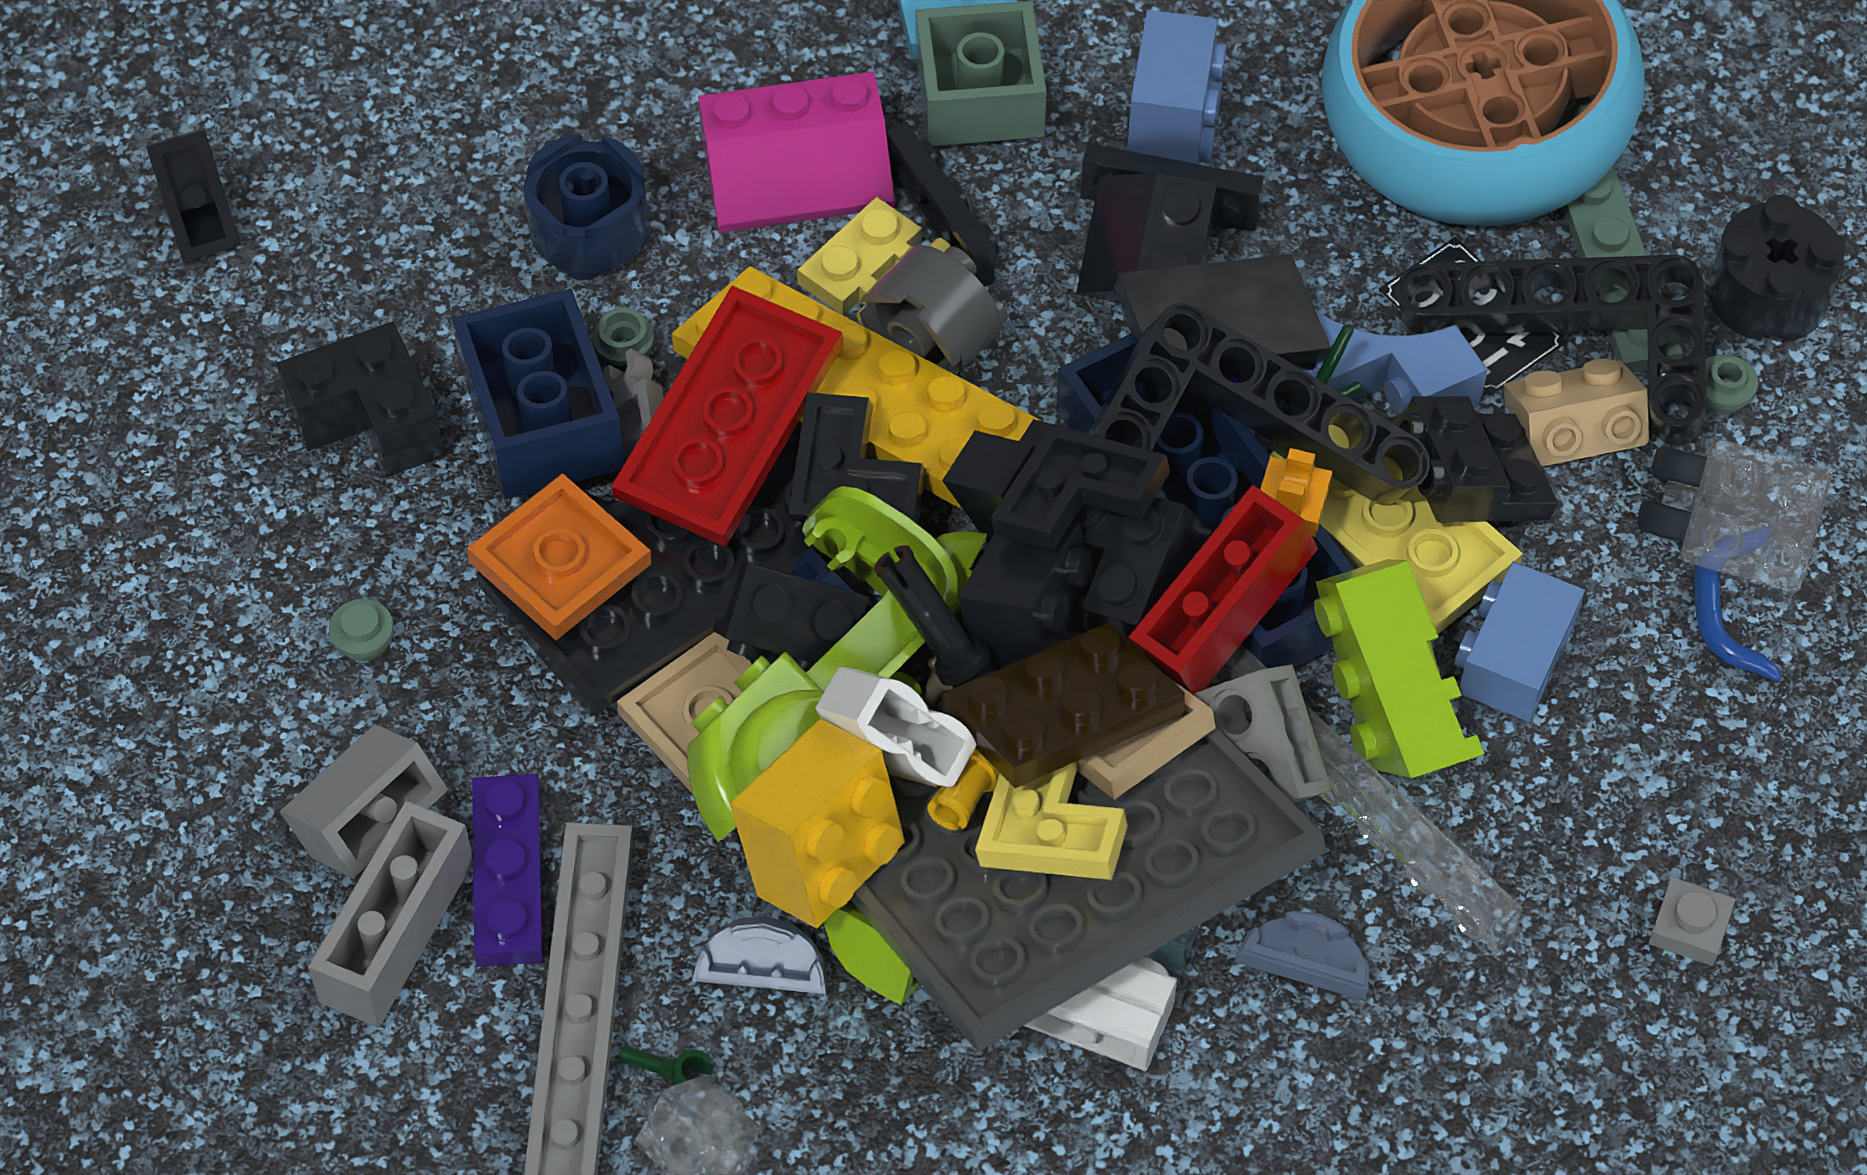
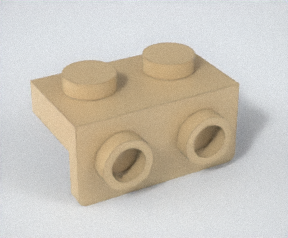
M1595 359L1585 363L1583 368L1558 373L1554 371H1536L1525 376L1524 380L1504 383L1505 406L1511 414L1516 413L1520 424L1526 430V436L1541 467L1640 447L1649 442L1648 390L1621 360Z

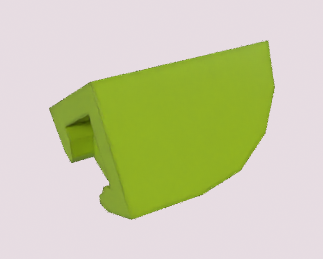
M851 900L841 908H837L825 920L824 926L832 951L846 971L862 984L900 1006L917 989L920 984L919 981L914 979V975Z

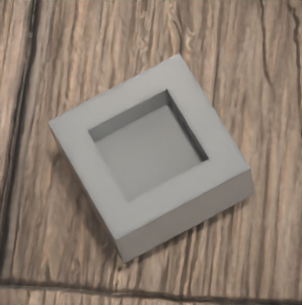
M1671 876L1649 944L1714 966L1736 898Z

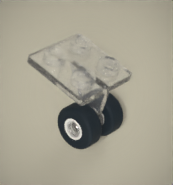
M1722 439L1713 440L1708 457L1663 446L1656 450L1651 474L1656 478L1666 480L1667 483L1661 504L1652 501L1641 503L1637 522L1638 528L1641 531L1683 542L1680 552V559L1683 562L1792 592L1800 590L1832 480V472L1830 470Z

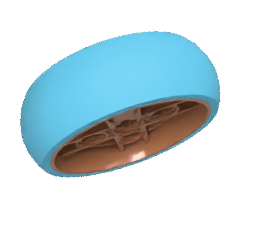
M1350 0L1329 39L1323 64L1322 93L1330 129L1338 146L1354 170L1378 193L1395 204L1430 219L1466 226H1494L1526 221L1559 209L1579 198L1606 175L1626 148L1637 123L1644 97V69L1641 48L1636 32L1618 0ZM1407 37L1398 60L1374 65L1387 50ZM1597 94L1582 113L1563 127L1552 132L1560 121L1569 100Z

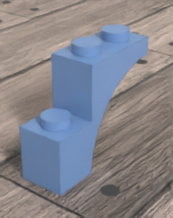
M1316 311L1328 342L1332 347L1344 325ZM1456 325L1439 331L1410 336L1381 335L1354 329V333L1327 385L1335 390H1339L1356 381L1362 383V392L1351 397L1354 401L1384 388L1391 408L1401 415L1406 412L1412 396H1469L1473 407L1479 406L1488 370ZM1323 362L1301 364L1300 367L1316 378Z

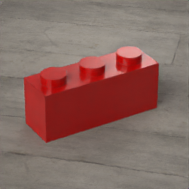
M1252 485L1131 633L1129 639L1133 645L1165 675L1195 696V693L1204 690L1318 550L1304 519Z

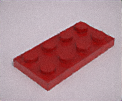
M732 285L613 482L611 488L614 498L726 547L803 416L807 392H817L844 345L843 333Z

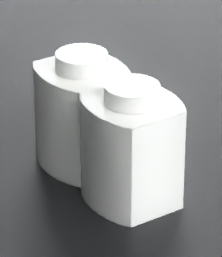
M838 667L816 706L817 713L821 719L879 747L882 750L887 768L937 785L954 786L976 747L973 736L961 722L944 713L928 709L922 698L906 684L855 668Z

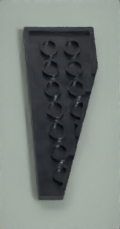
M791 448L780 453L726 547L625 502L606 508L603 501L597 503L651 550V565L557 640L551 637L479 571L477 572L479 588L585 711L593 717L714 633L712 630L716 618L725 619L742 560L793 574L791 571L795 564L810 547L827 564H829L832 558L819 551L815 546H808L804 542L806 536L802 530L805 522L793 521L788 514L797 454H794ZM923 489L922 503L935 494Z

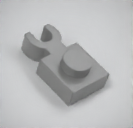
M633 349L626 351L627 369L625 372L610 365L606 366L603 370L608 389L613 392V402L620 419L625 462L664 399L662 385L651 381L653 365L650 358Z

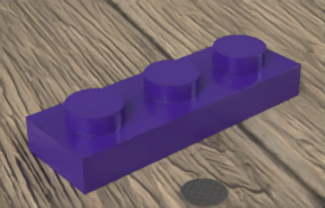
M538 774L472 778L474 957L476 966L544 963Z

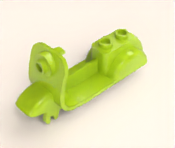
M841 486L834 489L809 513L802 529L806 536L804 542L808 546H815L819 551L832 558L827 565L832 571L840 569L842 566L847 567L870 584L882 598L807 672L786 651L772 664L761 655L733 682L742 691L739 696L729 705L719 696L690 723L699 732L687 747V768L691 792L701 818L717 842H720L736 828L730 803L820 719L816 706L838 667H851L906 684L918 695L922 693L919 683L912 676L903 672H895L925 641L886 584L875 573L874 565L878 559L889 551L894 561L898 562L900 559L894 552V548L901 545L910 546L918 563L961 626L965 628L958 597L973 572L970 568L986 539L987 533L963 530L942 534L934 539L929 533L898 510L874 495L853 487Z

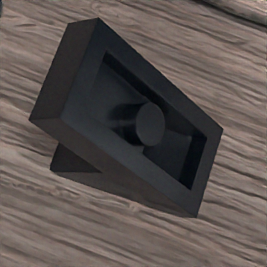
M198 129L145 145L162 197L161 201L183 263L240 246L241 242L205 129Z

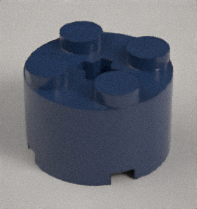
M582 134L559 138L541 148L530 160L524 183V200L529 234L534 248L551 265L567 271L568 275L573 279L581 281L593 279L600 272L622 265L631 259L647 243L649 238L645 183L640 161L627 146L615 139L601 136L602 142L583 141Z

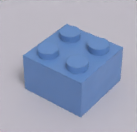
M1147 10L1130 104L1127 151L1199 164V162L1211 163L1215 128L1205 127V125L1214 126L1216 117L1218 118L1223 82L1212 81V79L1222 80L1227 44L1215 43L1218 18Z

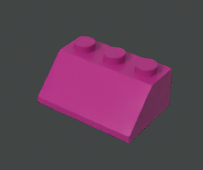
M874 71L698 96L702 145L719 233L860 213L876 197L892 208H895L885 120Z

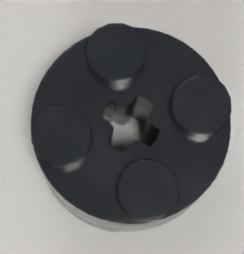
M1774 195L1768 198L1765 203L1756 204L1740 211L1726 225L1712 267L1709 283L1712 292L1710 300L1713 310L1726 326L1746 338L1761 341L1763 335L1783 336L1781 342H1787L1807 336L1822 323L1826 316L1843 267L1846 251L1844 239L1822 217L1811 210L1801 207L1790 196Z

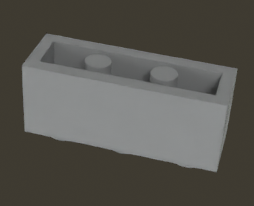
M405 801L308 966L319 1003L375 1027H380L473 865V856L465 824Z

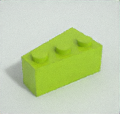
M1386 559L1317 581L1316 585L1320 598L1314 602L1315 614L1323 634L1326 637L1331 636L1338 659L1332 665L1333 677L1340 695L1343 699L1350 700L1356 724L1350 727V734L1359 759L1364 763L1367 762L1369 769L1412 779L1484 755L1485 753L1477 735L1464 738L1450 701L1462 696L1455 677L1444 680L1440 677L1431 642L1439 637L1409 561Z

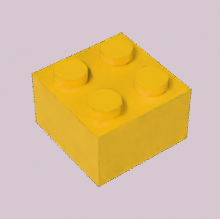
M821 718L730 803L757 896L816 929L837 908L844 906L851 899L854 892L881 865L888 863L905 843L882 750Z

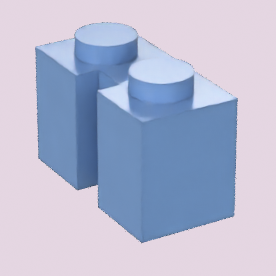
M1513 561L1502 584L1491 580L1478 611V616L1485 618L1479 633L1468 629L1459 647L1454 665L1464 669L1459 686L1461 695L1531 722L1548 685L1552 670L1556 662L1559 661L1575 626L1585 589Z

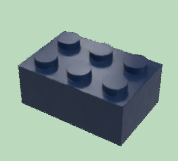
M572 288L451 318L460 368L504 500L541 491L562 473L572 482L622 469L625 464L620 419Z

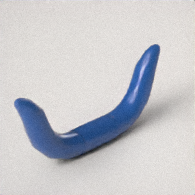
M1761 526L1752 530L1719 537L1703 549L1695 565L1694 593L1699 633L1708 649L1726 664L1756 673L1773 681H1780V671L1765 655L1736 643L1727 634L1722 622L1719 584L1721 565L1731 557L1753 551L1766 540L1769 528Z

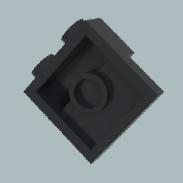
M1412 396L1406 412L1398 420L1397 427L1416 437L1424 444L1429 453L1430 469L1428 476L1418 485V489L1426 497L1437 522L1538 521L1551 519L1558 501L1516 413L1477 414L1469 396Z

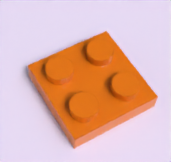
M563 473L467 547L468 562L555 640L559 639L651 565V550Z

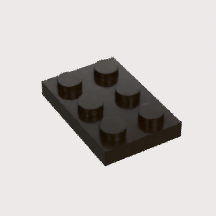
M1110 622L941 694L942 713L957 719L969 730L976 742L975 748L1014 788H1018L1185 713V693Z

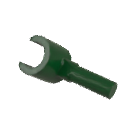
M627 1045L622 1047L619 1054L620 1062L656 1073L660 1077L671 1080L674 1093L682 1100L692 1101L702 1096L704 1086L687 1080L682 1072L692 1069L704 1075H712L714 1062L711 1057L705 1052L696 1049L685 1051L680 1054L677 1060L668 1057L663 1058Z

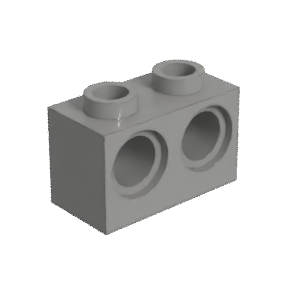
M1292 664L1258 670L1195 693V697L1213 709L1215 726L1262 773L1266 764L1272 775V783L1292 803L1332 791ZM1245 700L1250 705L1252 711L1251 724L1247 721L1244 714Z

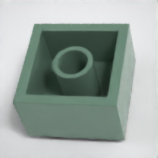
M1033 1L916 10V59L926 137L932 146L1045 137L1046 85Z

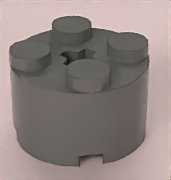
M926 245L910 247L862 296L860 301L866 302L865 308L860 312L861 322L864 327L956 376L999 332L1000 327L1007 321L1008 314L1005 307L996 298L991 296L974 274L977 269L973 260L964 251L953 246L949 247L945 252Z

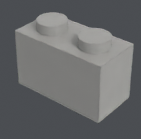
M374 724L279 812L312 859L354 879L368 866L405 801L429 809L448 791V788L417 742Z

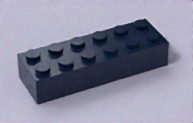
M1132 333L1058 368L1056 411L1068 428L1089 432L1136 346ZM1142 380L1135 381V389L1144 401L1158 403V394L1151 384ZM1184 390L1152 449L1153 452L1167 456L1170 474L1156 497L1186 505L1213 530L1212 535L1252 485L1258 489L1261 488L1270 456L1247 426ZM1106 433V439L1127 444L1126 440L1120 435ZM1320 523L1316 537L1312 536L1318 550L1233 654L1247 674L1291 664L1295 668L1334 648L1331 636L1326 637L1323 634L1316 618L1314 602L1320 598L1316 582L1355 569Z

